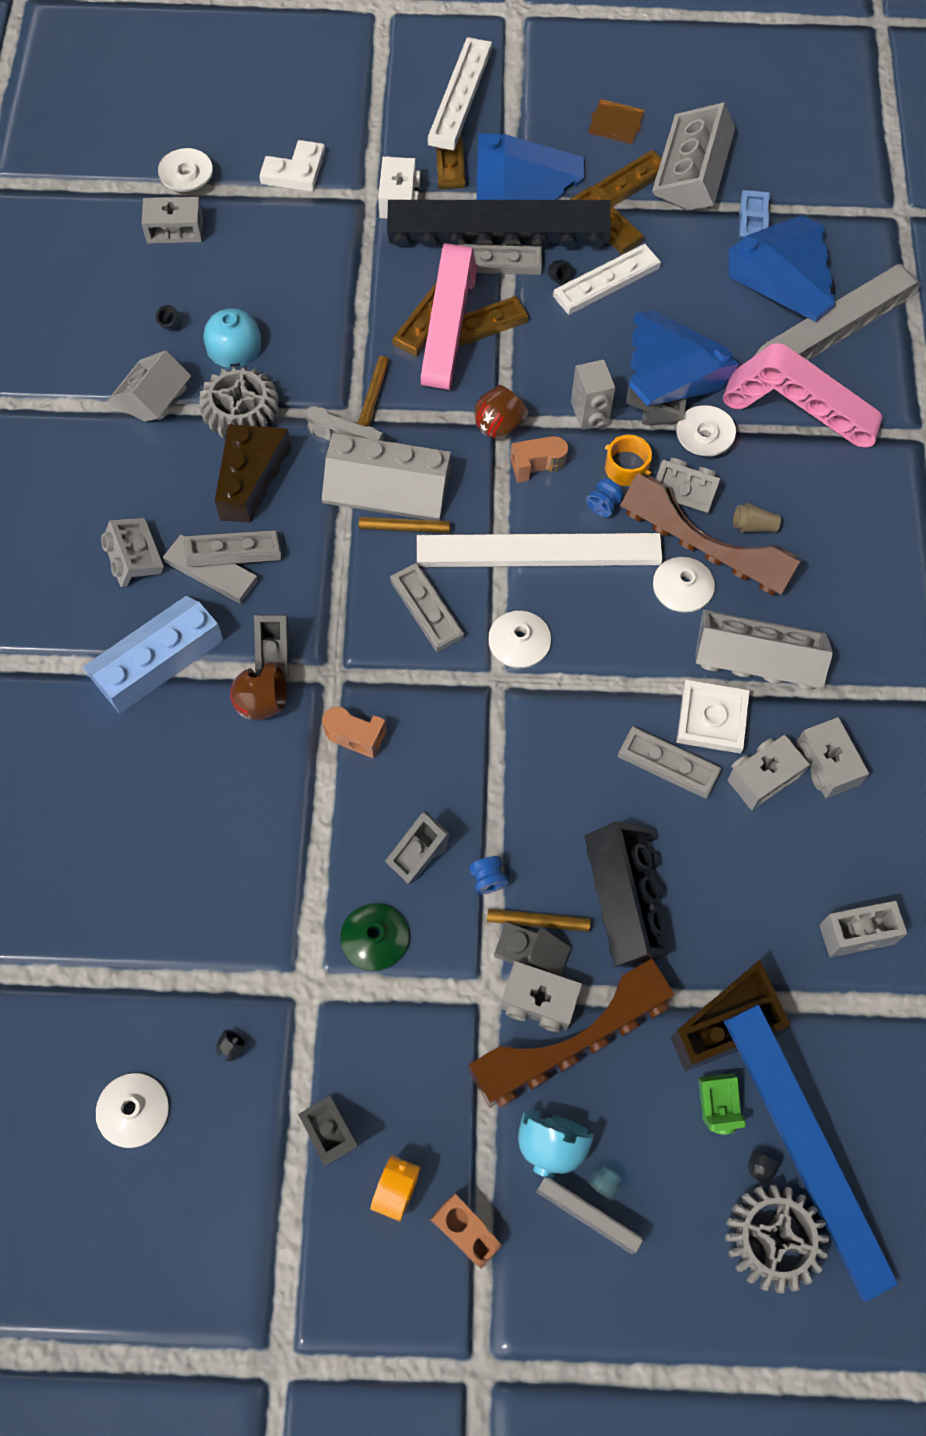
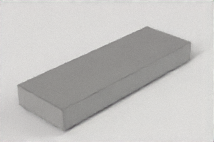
M459 245L474 248L477 273L541 275V247Z
M277 530L184 536L187 567L281 560Z
M181 534L163 556L166 564L239 604L244 601L258 582L256 575L236 564L187 567L184 536Z
M417 563L390 576V582L436 652L464 639L463 631Z
M633 726L617 756L707 799L721 770L720 767Z
M544 1177L536 1193L630 1254L637 1253L643 1241L642 1237L552 1179Z

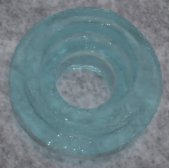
M603 1166L601 1170L593 1167L590 1172L593 1176L588 1183L595 1190L610 1200H614L617 1193L620 1195L623 1193L624 1188L619 1184L622 1178L606 1166Z

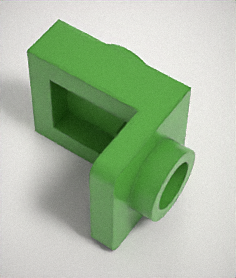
M734 1073L698 1077L702 1120L709 1130L725 1135L736 1132L738 1128H745L746 1119L740 1111L737 1076Z

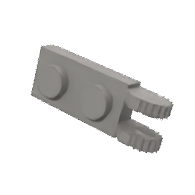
M318 406L310 407L306 410L308 431L316 434L318 437L330 441L332 433L383 441V433L373 427H365L353 423L347 418L330 415L326 409L318 408Z

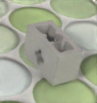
M199 197L143 198L141 224L146 242H202L203 215Z
M604 359L575 366L571 404L581 430L599 428L604 424H609L615 386Z
M839 717L803 730L796 742V749L810 764L809 768L812 772L811 778L814 786L822 791L826 799L861 786L869 775Z
M785 734L775 741L769 738L757 748L758 752L750 758L744 755L731 766L733 770L727 781L751 811L800 779L810 765Z
M896 901L832 913L819 925L829 958L895 945L907 935Z
M514 961L501 1000L500 1009L506 1010L505 1014L508 1017L519 1021H525L526 1017L538 1021L541 1028L551 1032L559 1033L560 1029L567 1031L582 984ZM538 993L545 995L541 1006L535 1005V998Z

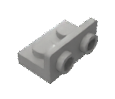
M671 458L670 461L662 460L656 479L670 486L678 505L708 514L720 483V478L715 477L716 472L704 467H699L698 471L687 468V462L676 458Z
M145 518L109 520L107 529L102 534L101 543L103 550L108 552L111 560V572L114 577L117 576L120 587H127L131 577L161 574L164 566Z

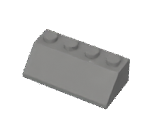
M725 102L675 114L652 190L655 196L687 210L714 205L735 131L734 123Z
M332 433L325 461L322 503L440 521L451 472V452Z
M703 610L695 656L696 664H701L700 666L706 670L718 671L721 668L731 670L733 674L740 677L757 675L762 676L764 680L771 683L787 681L795 683L799 688L812 690L814 687H824L833 651L827 633Z

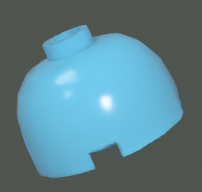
M235 308L219 310L211 316L205 325L204 344L208 357L218 365L231 368V364L240 363V366H244L255 360L261 352L262 338L258 325L245 311Z
M524 1111L518 1131L519 1149L524 1158L534 1165L533 1171L544 1177L554 1178L555 1173L566 1174L572 1172L585 1161L594 1138L593 1133L587 1134L588 1129L555 1114H552L551 1118L541 1119L542 1111Z

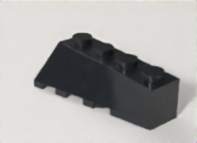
M614 821L584 835L587 856L590 860L594 876V887L598 893L602 910V921L606 927L610 944L609 951L613 958L614 966L636 968L650 959L655 961L668 956L664 913L658 909L657 903L662 897V887L656 883L654 868L659 867V858L657 853L652 852V841L657 839L656 829Z

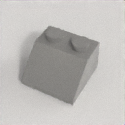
M165 350L140 359L107 402L144 422L153 419L160 420L170 411L171 407L169 404L171 401L184 393L187 388L185 383L191 375Z

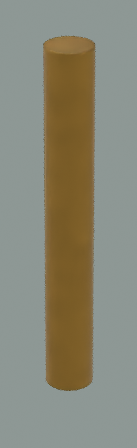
M385 356L378 357L357 423L365 427L370 424L388 367L389 359Z
M359 517V529L449 533L450 521Z
M488 909L487 922L505 924L508 922L513 925L589 932L590 918Z

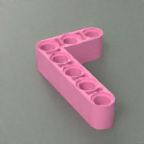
M446 243L443 245L422 366L421 386L451 389L468 289H474L476 281L477 262L474 248Z
M776 343L769 345L737 368L728 381L723 401L731 408H746L775 389L854 445L871 447L876 442L883 418L882 414L784 344Z

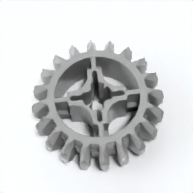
M233 365L231 371L226 372L221 369L220 376L212 374L211 382H204V390L200 391L199 408L203 421L206 425H209L213 433L218 431L219 435L224 438L227 433L228 424L268 427V424H274L275 415H278L279 397L273 381H269L266 373L260 375L257 368L249 372L245 365L241 370H237Z
M777 1185L769 1186L768 1196L762 1187L754 1189L755 1199L748 1193L744 1194L742 1201L746 1208L739 1204L732 1207L733 1212L740 1220L729 1218L726 1222L729 1227L736 1229V1233L725 1235V1240L736 1242L737 1248L729 1250L728 1255L729 1257L740 1255L742 1261L735 1266V1269L741 1272L749 1267L751 1270L746 1279L749 1283H754L761 1276L760 1288L764 1291L770 1289L772 1282L774 1283L776 1293H784L786 1283L791 1291H798L800 1289L799 1279L806 1285L811 1284L813 1280L808 1269L814 1273L822 1271L821 1265L814 1259H826L828 1256L825 1250L818 1248V1244L829 1242L828 1236L818 1235L817 1229L825 1226L824 1220L814 1222L811 1217L818 1211L817 1207L813 1205L805 1210L803 1206L806 1202V1196L803 1194L792 1201L793 1190L789 1187L783 1190L781 1197ZM767 1206L778 1207L776 1215L772 1216L768 1226L751 1223L752 1218L761 1208ZM789 1213L799 1223L804 1239L797 1237L792 1232ZM779 1230L778 1237L784 1239V1242L789 1244H781L775 1247V1240L770 1238V1235L764 1233H772ZM748 1235L761 1244L763 1248L762 1260L765 1261L764 1265L755 1257L750 1247ZM786 1251L802 1254L799 1262L786 1272L775 1271L777 1262H781Z

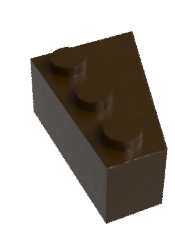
M228 424L215 496V504L221 521L251 522L267 493L268 485L272 478L277 476L279 466L284 457L288 456L291 451L287 428Z
M760 959L683 1024L671 1037L685 1072L737 1052L738 1049L724 1020L754 1005L760 1006L774 1036L781 1035L791 1026Z

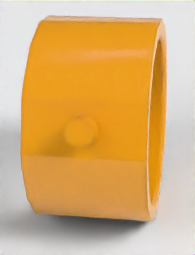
M622 435L616 437L610 445H606L605 471L613 482L621 486H630L637 473L644 472L651 475L652 472L649 471L652 451L644 439L635 435ZM631 452L638 455L643 460L644 465L636 469H625L618 466L612 457L617 453Z
M391 1155L375 1191L371 1210L400 1222L411 1199L421 1166Z

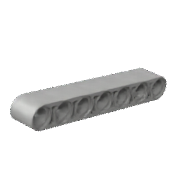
M902 264L895 265L835 301V307L817 322L809 318L803 320L765 343L755 355L769 345L779 343L788 346L809 361L909 300L918 291L921 283Z

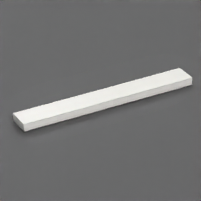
M660 533L417 535V564L419 567L661 565L662 563Z

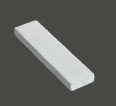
M643 244L554 289L553 297L566 313L570 315L660 269L661 261L646 244Z

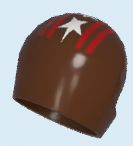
M497 385L483 394L477 401L474 409V418L478 429L487 437L501 439L510 435L521 423L523 424L528 415V409L522 400L502 385Z
M268 662L258 677L252 668H248L239 673L234 679L230 690V698L235 710L241 716L259 721L284 711L287 700V685L285 672L280 662Z

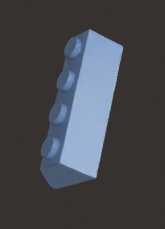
M185 596L82 668L117 712L121 714L222 643L223 638L218 623L201 603Z

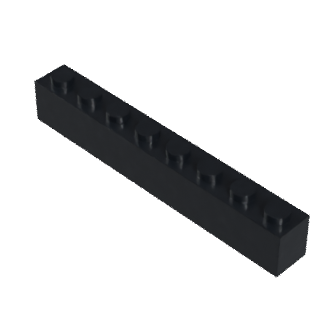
M388 200L387 234L389 244L400 247L410 244H422L432 247L444 243L453 245L504 244L506 246L532 244L537 247H543L548 244H560L563 247L587 244L591 247H599L609 242L610 200Z

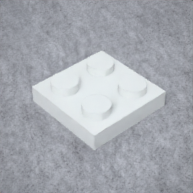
M685 680L676 743L741 754L744 747L749 690Z

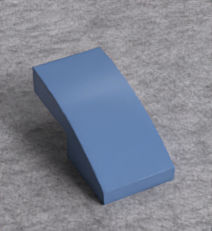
M742 190L739 210V239L768 228L770 192Z

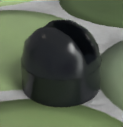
M555 260L548 267V275L556 283L565 284L572 276L573 269L567 261Z
M164 305L156 313V321L163 329L172 331L180 326V314L173 306Z
M226 1029L218 1039L216 1045L217 1055L221 1056L222 1053L226 1055L225 1061L227 1062L237 1060L248 1047V1042L239 1033Z
M752 1151L748 1169L756 1180L767 1182L774 1178L781 1162Z

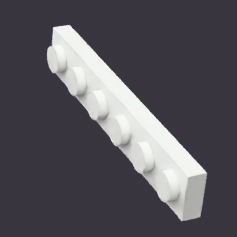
M467 37L428 135L429 146L441 149H455L491 54L492 42Z

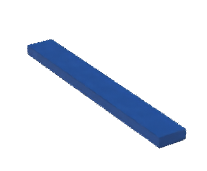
M754 1005L724 1020L814 1205L817 1207L821 1219L825 1222V1227L861 1300L867 1302L898 1285V1282L760 1006Z

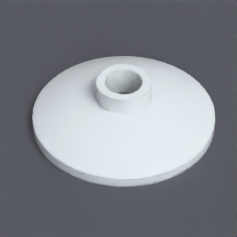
M190 148L178 149L168 153L158 166L161 182L169 189L180 192L201 188L210 180L213 173L209 157L199 150Z
M696 406L684 412V418L677 423L676 433L679 442L688 451L700 456H715L731 447L736 436V427L732 418L723 410L713 406Z
M676 557L665 561L658 567L653 579V589L659 601L669 609L677 612H694L709 603L714 593L715 582L712 573L703 563L688 557ZM681 577L688 578L690 581L685 582L681 579Z
M512 611L500 616L493 623L489 631V647L491 652L501 663L513 668H527L538 664L545 658L550 649L551 634L548 626L540 617L527 611ZM523 632L526 635L524 637H518L515 635V633Z
M139 1073L126 1074L113 1080L101 1093L96 1106V1121L100 1132L108 1141L124 1148L140 1147L156 1138L164 1128L169 1114V1101L164 1088L152 1077ZM129 1102H134L136 1105L135 1111L130 1115H125L124 1106Z

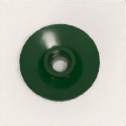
M372 903L355 909L346 918L341 929L340 941L345 956L353 965L366 971H382L392 967L403 957L408 947L409 932L404 918L398 911L384 904ZM371 929H378L381 934L378 938L371 939L368 937V932Z

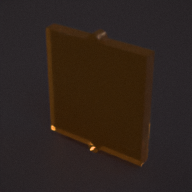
M600 99L596 111L592 113V122L588 133L632 144L637 131L641 129L640 122L644 110Z

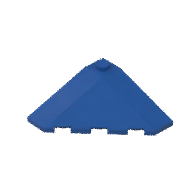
M478 133L476 200H559L564 196L565 191L563 189L572 183L577 187L584 181V157L506 134Z
M801 215L751 233L729 249V277L814 322H817L835 307L834 295L830 292L832 280L830 268H827L826 265L828 253L826 243L823 242L822 238L824 237V226Z
M655 310L637 312L633 317V323L638 325V329H634L632 333V346L637 347V350L633 351L631 355L630 369L635 370V375H632L629 379V386L646 406L721 391L739 365L732 357V353L728 348Z

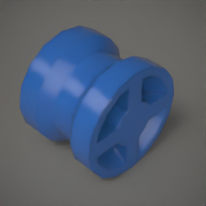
M601 479L596 485V491H592L586 497V502L594 513L602 517H609L614 512V505L621 503L624 499V492L612 480Z
M500 856L485 857L469 866L470 874L475 876L477 881L475 884L477 894L496 892L509 884L507 875L503 874L501 870L503 863Z

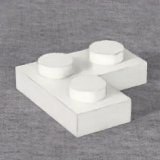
M298 140L292 160L266 156L260 173L261 184L313 192L325 153L324 144Z

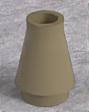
M750 503L737 505L733 516V528L739 529L740 533H776L781 522L780 515L773 514Z

